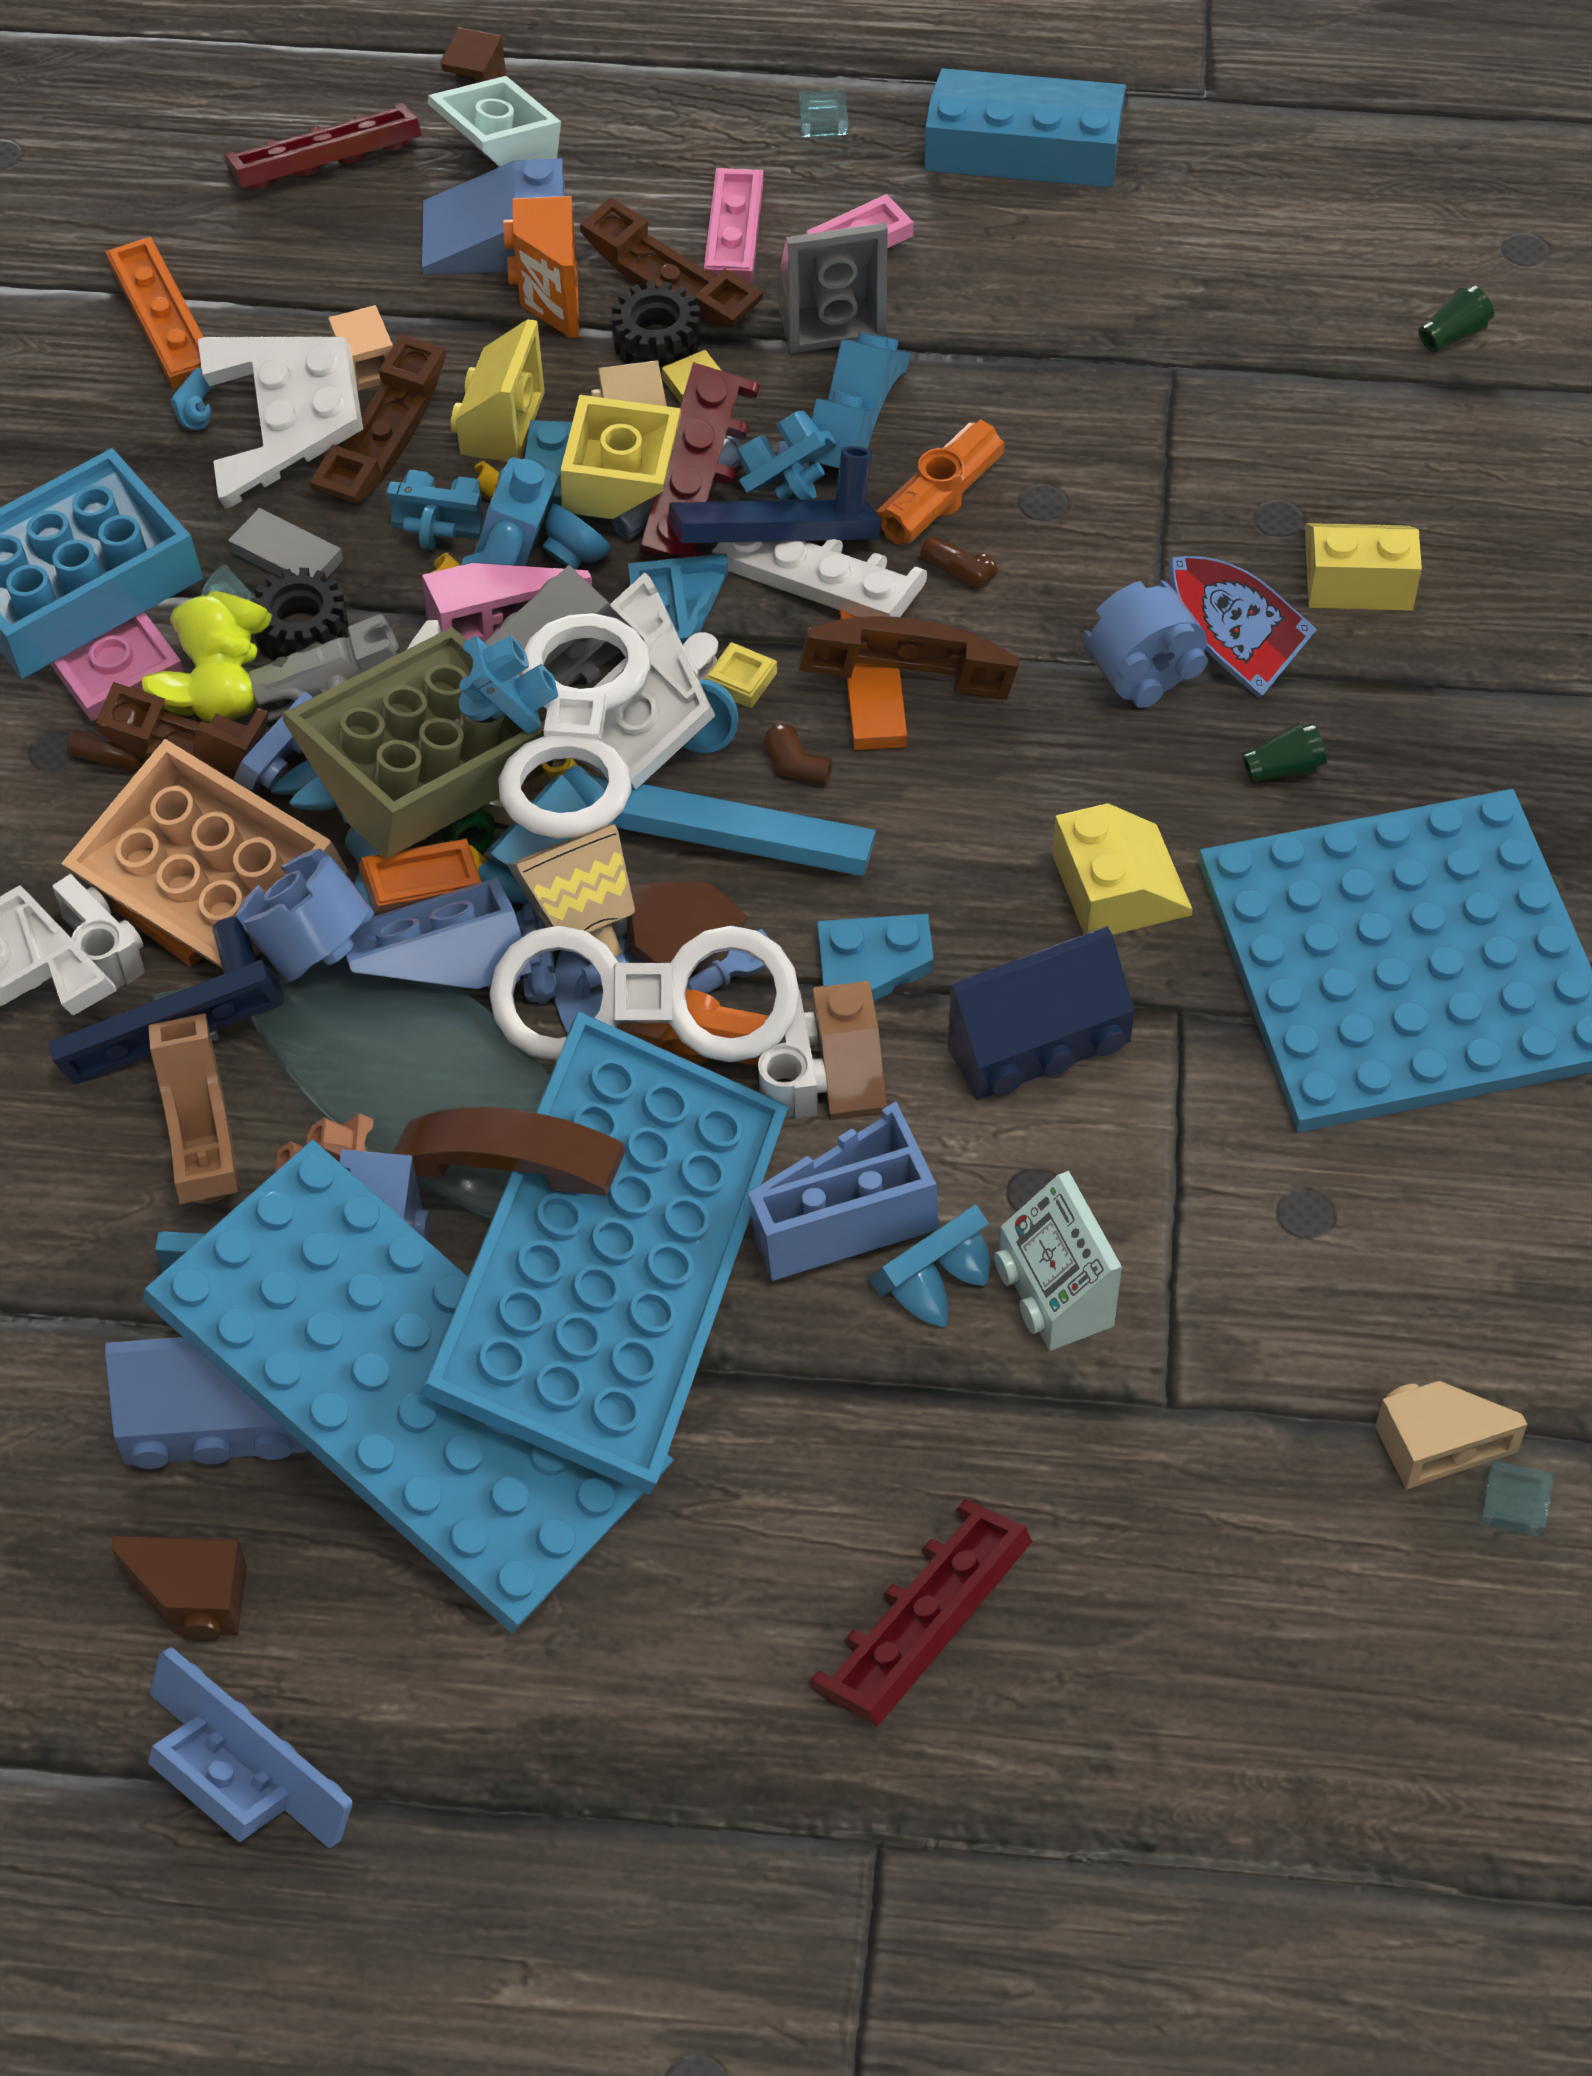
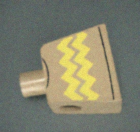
M608 824L606 827L583 837L566 839L507 864L511 874L545 928L564 926L584 930L606 944L614 956L622 953L611 923L635 913V907L619 833L615 824Z

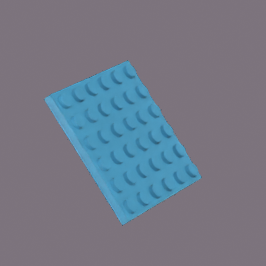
M1514 789L1200 849L1199 867L1297 1133L1592 1073V968Z

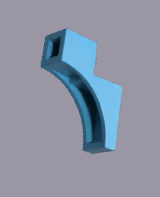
M859 332L857 341L841 340L828 399H816L811 419L819 431L830 430L837 444L810 461L839 468L842 448L858 446L868 449L877 418L891 387L900 375L907 372L911 353L897 350L899 340Z

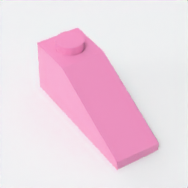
M470 563L424 574L422 579L426 616L428 620H438L441 632L453 627L467 640L476 635L485 642L501 628L502 623L508 616L524 607L540 592L546 581L557 576L564 569ZM575 570L592 586V577L588 570Z

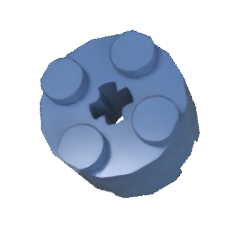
M1160 580L1159 586L1146 588L1141 581L1134 582L1115 592L1097 608L1096 612L1101 619L1094 626L1092 632L1084 630L1083 633L1084 648L1113 689L1123 699L1132 700L1138 708L1152 706L1162 697L1163 692L1173 688L1183 679H1192L1198 676L1208 663V658L1204 654L1207 646L1206 632L1175 590L1163 580Z
M319 848L305 852L282 865L280 868L286 875L275 882L267 892L260 885H257L241 903L236 914L237 919L244 926L245 932L278 973H281L288 982L299 978L311 965L322 959L327 965L338 962L354 946L349 937L356 929L369 921L374 914L367 900L334 858H331L329 854L326 855Z

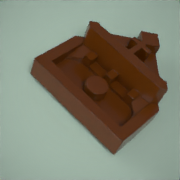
M709 882L632 884L630 889L635 913L626 917L627 941L624 944V954H634L642 963H671L682 945L702 932L727 926L742 928L749 917ZM704 959L703 961H701L700 963H698V965L696 966V968H697L701 963H703L706 959Z

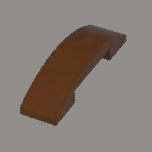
M611 197L580 224V232L598 253L634 285L638 284L641 290H646V282L655 281V288H662L663 281L672 283V291H675L678 286L685 288L686 296L692 294L696 298V305H699L700 321L733 327L763 299L762 291L724 268L717 276H714L648 235V220Z
M403 334L399 336L378 370L381 385L361 416L363 430L349 437L342 447L331 446L309 482L311 489L357 503L382 482L407 447L426 411L447 355L445 348Z
M886 616L840 619L809 628L799 661V671L851 678L856 662L955 676V693L1005 700L1008 698L1019 667L1018 657L1004 648L972 633L930 621Z
M113 682L97 718L95 729L127 751L144 760H148L164 739L192 755L195 730L200 722L164 711L165 698ZM292 750L284 759L288 765L281 777L302 762L308 760L303 752L299 754ZM263 785L254 793L266 796H294L271 793V790Z
M463 1107L435 1111L409 1121L393 1154L412 1155L416 1176L443 1179L450 1165L545 1174L551 1190L607 1196L626 1149L623 1142L604 1133L549 1115L507 1108Z

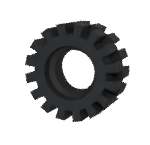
M655 281L646 282V290H641L637 284L630 287L631 296L623 292L618 296L619 303L614 302L611 314L614 350L617 355L621 354V361L625 364H629L632 360L633 364L658 361L659 366H667L689 357V355L698 353V345L701 346L699 305H696V298L692 294L686 296L685 288L678 286L675 291H672V283L664 281L662 288H655ZM651 324H666L670 326L663 330H647L643 328Z
M300 567L299 575L292 576L290 568L281 570L283 579L277 580L272 574L266 578L267 588L259 584L254 590L256 598L251 597L250 601L266 608L267 612L272 614L269 626L261 633L255 634L260 650H266V655L274 661L279 655L280 657L287 658L289 655L300 652L313 643L324 644L337 638L348 637L346 630L349 627L342 589L338 588L337 581L332 577L326 580L324 572L317 570L314 576L310 577L309 568ZM297 611L317 613L312 619L301 623L282 621L285 616Z

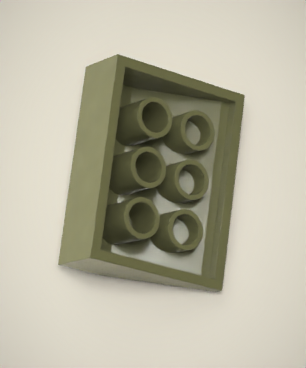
M453 627L283 713V722L349 825L385 859L394 856L499 798L498 779L507 759L525 743L544 736L543 730L547 713L544 707L538 709L542 727L529 735L504 712L497 719L489 717L482 721H473L461 712L459 698L462 690H460L459 684L463 678L470 675L473 668V659L463 649L462 643L467 641V639ZM553 760L547 762V764L551 767L553 765ZM538 765L526 776L523 784L544 773L542 765Z

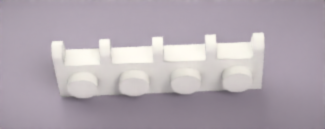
M836 539L827 540L822 547L806 541L719 542L712 551L713 555L727 553L728 571L837 610H842L857 617H901L923 588L927 579V571L919 567H914L907 576L885 569L887 558L878 553H873L867 562L841 554L843 544L842 541Z

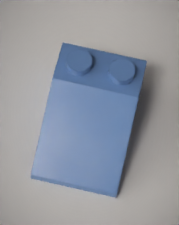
M563 159L514 160L423 200V275L507 272V257L515 256L514 249L505 250L503 220L513 219L512 198L566 196Z
M494 878L372 916L369 921L356 929L349 937L354 946L346 954V958L351 972L480 989L487 986L490 989L496 965L509 946L521 939L522 936L514 909L498 878ZM529 962L518 975L516 983L520 980L521 975L532 972Z

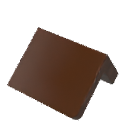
M458 27L441 59L442 71L455 73L456 76L475 79L476 83L503 77L506 69L502 36Z
M258 708L247 727L217 713L210 724L200 722L195 730L192 756L233 780L241 761L265 735L268 712Z

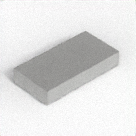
M261 508L228 540L231 553L282 579L281 570L290 568L292 576L299 575L300 567L309 568L310 577H313L317 570L322 571L327 579L343 561L341 548Z

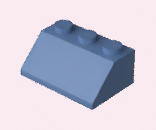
M183 1337L110 1342L105 1344L113 1433L125 1466L135 1465L144 1469H156L165 1466L168 1462L195 1460L203 1464H220L229 1458L258 1456L267 1460H278L288 1457L291 1453L308 1452L299 1441Z

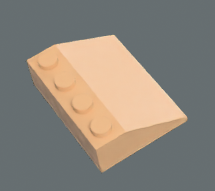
M166 739L163 740L61 863L69 872L221 969L223 968L212 932L213 926L224 918L236 917L241 903L257 885H260L267 892L275 882L286 875L280 868L282 865L305 852L319 848L326 855L329 854L331 858H334L345 874L348 872L331 840ZM250 938L254 954L257 956L262 951Z

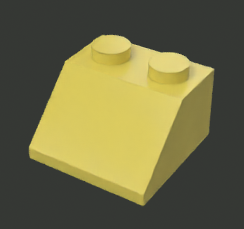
M527 319L485 346L476 367L468 369L465 379L464 399L462 403H455L451 416V431L458 434L460 455L508 462L509 458H521L528 439L530 420H535L545 393L538 323L536 320Z
M579 395L560 470L562 507L577 515L614 519L663 492L681 417V408Z
M1306 523L1305 542L1309 608L1413 611L1422 570L1419 529L1403 525Z
M1109 803L1055 816L1052 856L1084 934L1108 926L1113 935L1192 916L1193 909L1157 824Z

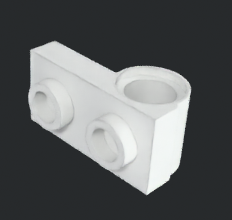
M72 874L52 885L62 918L75 930L72 935L73 941L115 984L116 989L125 983L127 985L145 973L139 952L144 947L141 937L128 921L117 922L111 915V910L106 900L96 888L91 886L86 890Z
M801 994L795 1020L782 1038L781 1043L763 1052L758 1062L759 1093L789 1106L785 1118L795 1117V1119L818 1116L817 1094L827 1092L823 1059H812L810 1046L818 1045L814 1011L804 1012ZM779 1079H791V1080H793V1081L785 1082V1083H784V1082H778L777 1080H779Z

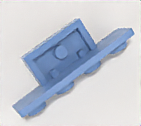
M172 1647L160 1653L150 1688V1695L184 1725L152 1746L148 1764L239 1843L284 1811L328 1848H332L339 1843L353 1804L351 1798L342 1791L339 1785L327 1779L288 1742L281 1740L256 1719L242 1703L235 1701L205 1676L204 1672L197 1665L190 1663Z

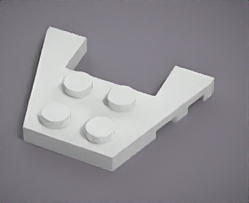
M204 337L198 339L202 376L209 386L254 374L263 446L213 461L218 499L225 509L243 501L239 495L259 483H262L265 488L281 478L280 471L304 457L309 462L328 451L332 445H338L363 430L352 351L345 337Z
M645 572L617 597L610 606L626 625L637 631L647 645L650 671L643 687L626 703L606 711L601 738L602 742L617 750L629 767L631 787L634 789L641 786L715 717L714 711L657 588ZM623 659L593 688L615 680L623 673L628 659ZM548 704L543 706L546 710L548 708ZM574 759L576 762L603 774L599 768L589 762Z
M21 885L0 896V1007L23 993L37 988L51 977H53L61 1005L73 1016L117 991L115 984Z

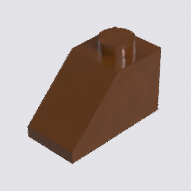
M113 1536L111 1549L121 1574L175 1634H182L196 1641H212L217 1639L219 1635L238 1636L247 1565L237 1539Z

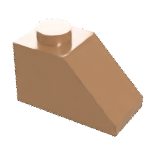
M870 981L814 987L813 1011L818 1032L817 1049L819 1059H823L827 1081V1092L825 1094L830 1120L882 1114V1109L887 1107L879 1029Z

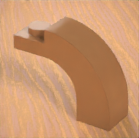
M206 1013L148 1025L150 1050L169 1132L174 1183L179 1204L190 1202L209 1204L221 1200L228 1194L237 1193L240 1183L235 1152Z

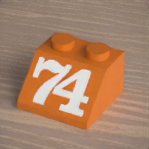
M572 196L512 198L513 219L503 220L505 250L514 249L515 256L507 257L509 286L518 285L520 306L568 338H579L578 265Z

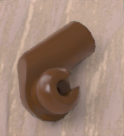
M935 537L928 538L921 547L922 560L945 571L970 588L988 586L989 580L993 579L997 574V564L988 554L980 553L974 557Z
M778 724L766 732L764 748L778 774L783 777L822 785L828 784L832 770V759L805 754L797 738L798 734L791 725Z
M77 730L71 733L67 741V749L71 756L98 762L123 771H137L145 763L144 759L102 735Z

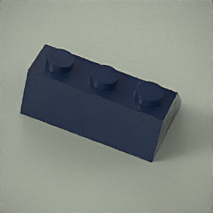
M1108 926L951 984L948 1049L976 1100L992 1094L1004 1095L1010 1093L1024 1082L1045 1074H1060L1069 1069L1074 1063L1095 1055L1106 1056L1113 1054L1125 1044L1131 1042L1134 1007L1114 938Z

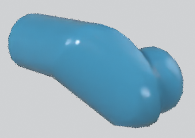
M201 368L193 370L171 399V406L179 423L186 429L194 431L204 429L208 425L212 414L210 404L205 406L203 399L214 385H208L202 376Z

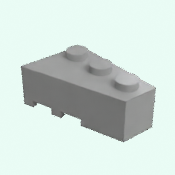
M568 565L557 576L546 581L540 592L524 607L508 616L502 623L501 628L484 643L489 647L506 636L511 635L521 644L524 650L529 638L543 626L567 615L594 613L620 619L614 613L609 602ZM594 638L573 639L560 644L550 652L543 666L552 673L555 681L564 686H569L580 678L588 684L601 676L600 670L597 667L620 653L624 657L625 655L618 647L608 641Z

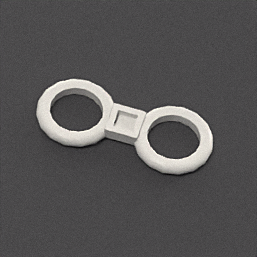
M594 613L567 615L543 626L529 638L524 649L529 667L522 671V675L540 664L544 665L550 652L560 644L573 639L594 638L608 641L618 647L628 659L623 673L612 682L597 688L577 689L564 686L555 681L559 696L547 703L548 708L543 730L544 736L525 743L507 759L498 779L500 802L514 822L534 834L556 839L588 835L606 827L620 815L631 794L629 767L617 750L602 742L601 738L606 711L626 703L643 687L650 671L648 647L637 631L613 617ZM573 758L587 761L599 768L609 782L604 795L592 806L577 812L556 813L543 810L528 801L521 790L526 776L538 765L553 759Z
M564 926L534 930L509 946L494 969L489 993L494 1020L508 1042L530 1057L553 1062L557 1061L566 1037L553 1038L542 1036L525 1026L516 1013L513 997L518 975L529 961L541 953L555 950L574 952L593 964L601 976L604 992L600 1011L595 1019L617 1028L619 1023H669L680 1041L701 1056L730 1063L756 1058L778 1044L795 1020L800 996L795 968L780 945L756 930L735 926L702 932L682 945L671 963H619L606 944L584 930ZM727 950L749 953L763 962L774 978L777 993L773 1011L765 1023L749 1035L731 1039L712 1035L698 1026L688 1011L685 997L688 979L698 963L713 953Z

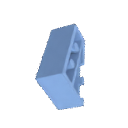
M896 1101L882 1109L881 1119L857 1133L852 1128L838 1137V1145L820 1157L812 1160L809 1156H806L748 1192L753 1239L772 1281L939 1229L937 1184Z

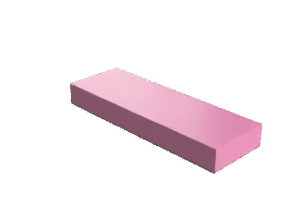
M716 168L704 270L714 276H717L725 268L747 283H753L764 183L763 170Z

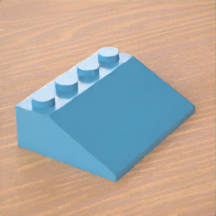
M942 68L931 95L926 122L925 171L1113 188L1126 84Z
M113 448L0 508V653L21 679L204 579L189 532Z

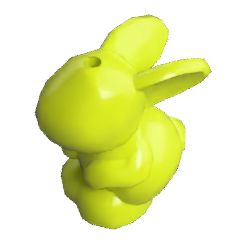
M210 591L208 596H199L184 602L173 609L170 622L178 633L183 650L194 663L195 669L191 673L161 671L147 674L142 678L143 690L165 698L164 708L169 712L183 716L196 715L208 724H210L216 713L233 721L250 714L258 702L251 687L252 683L249 674L242 665L255 660L258 648L255 644L250 643L251 635L261 633L270 624L272 614L267 612L266 608L254 602L219 591Z

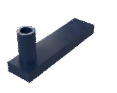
M858 446L842 448L835 500L669 502L667 522L681 543L879 539L881 519L866 501L872 452Z
M237 917L224 918L218 921L212 928L224 972L223 975L49 1041L53 1062L76 1085L151 1056L148 1028L150 1024L206 1013L211 1033L285 1004L280 984L262 960L256 961L250 937Z

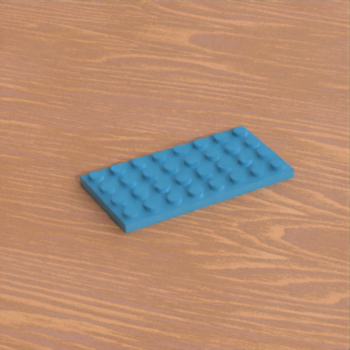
M578 1011L535 1113L568 1120L624 1143L626 1149L624 1157L607 1196L551 1190L545 1174L511 1171L420 1395L650 1495L657 1485L751 1216L748 1192L763 1182L789 1106Z
M312 1139L145 1288L141 1300L513 1634L645 1493L420 1395L468 1276ZM668 1454L659 1478L674 1461Z

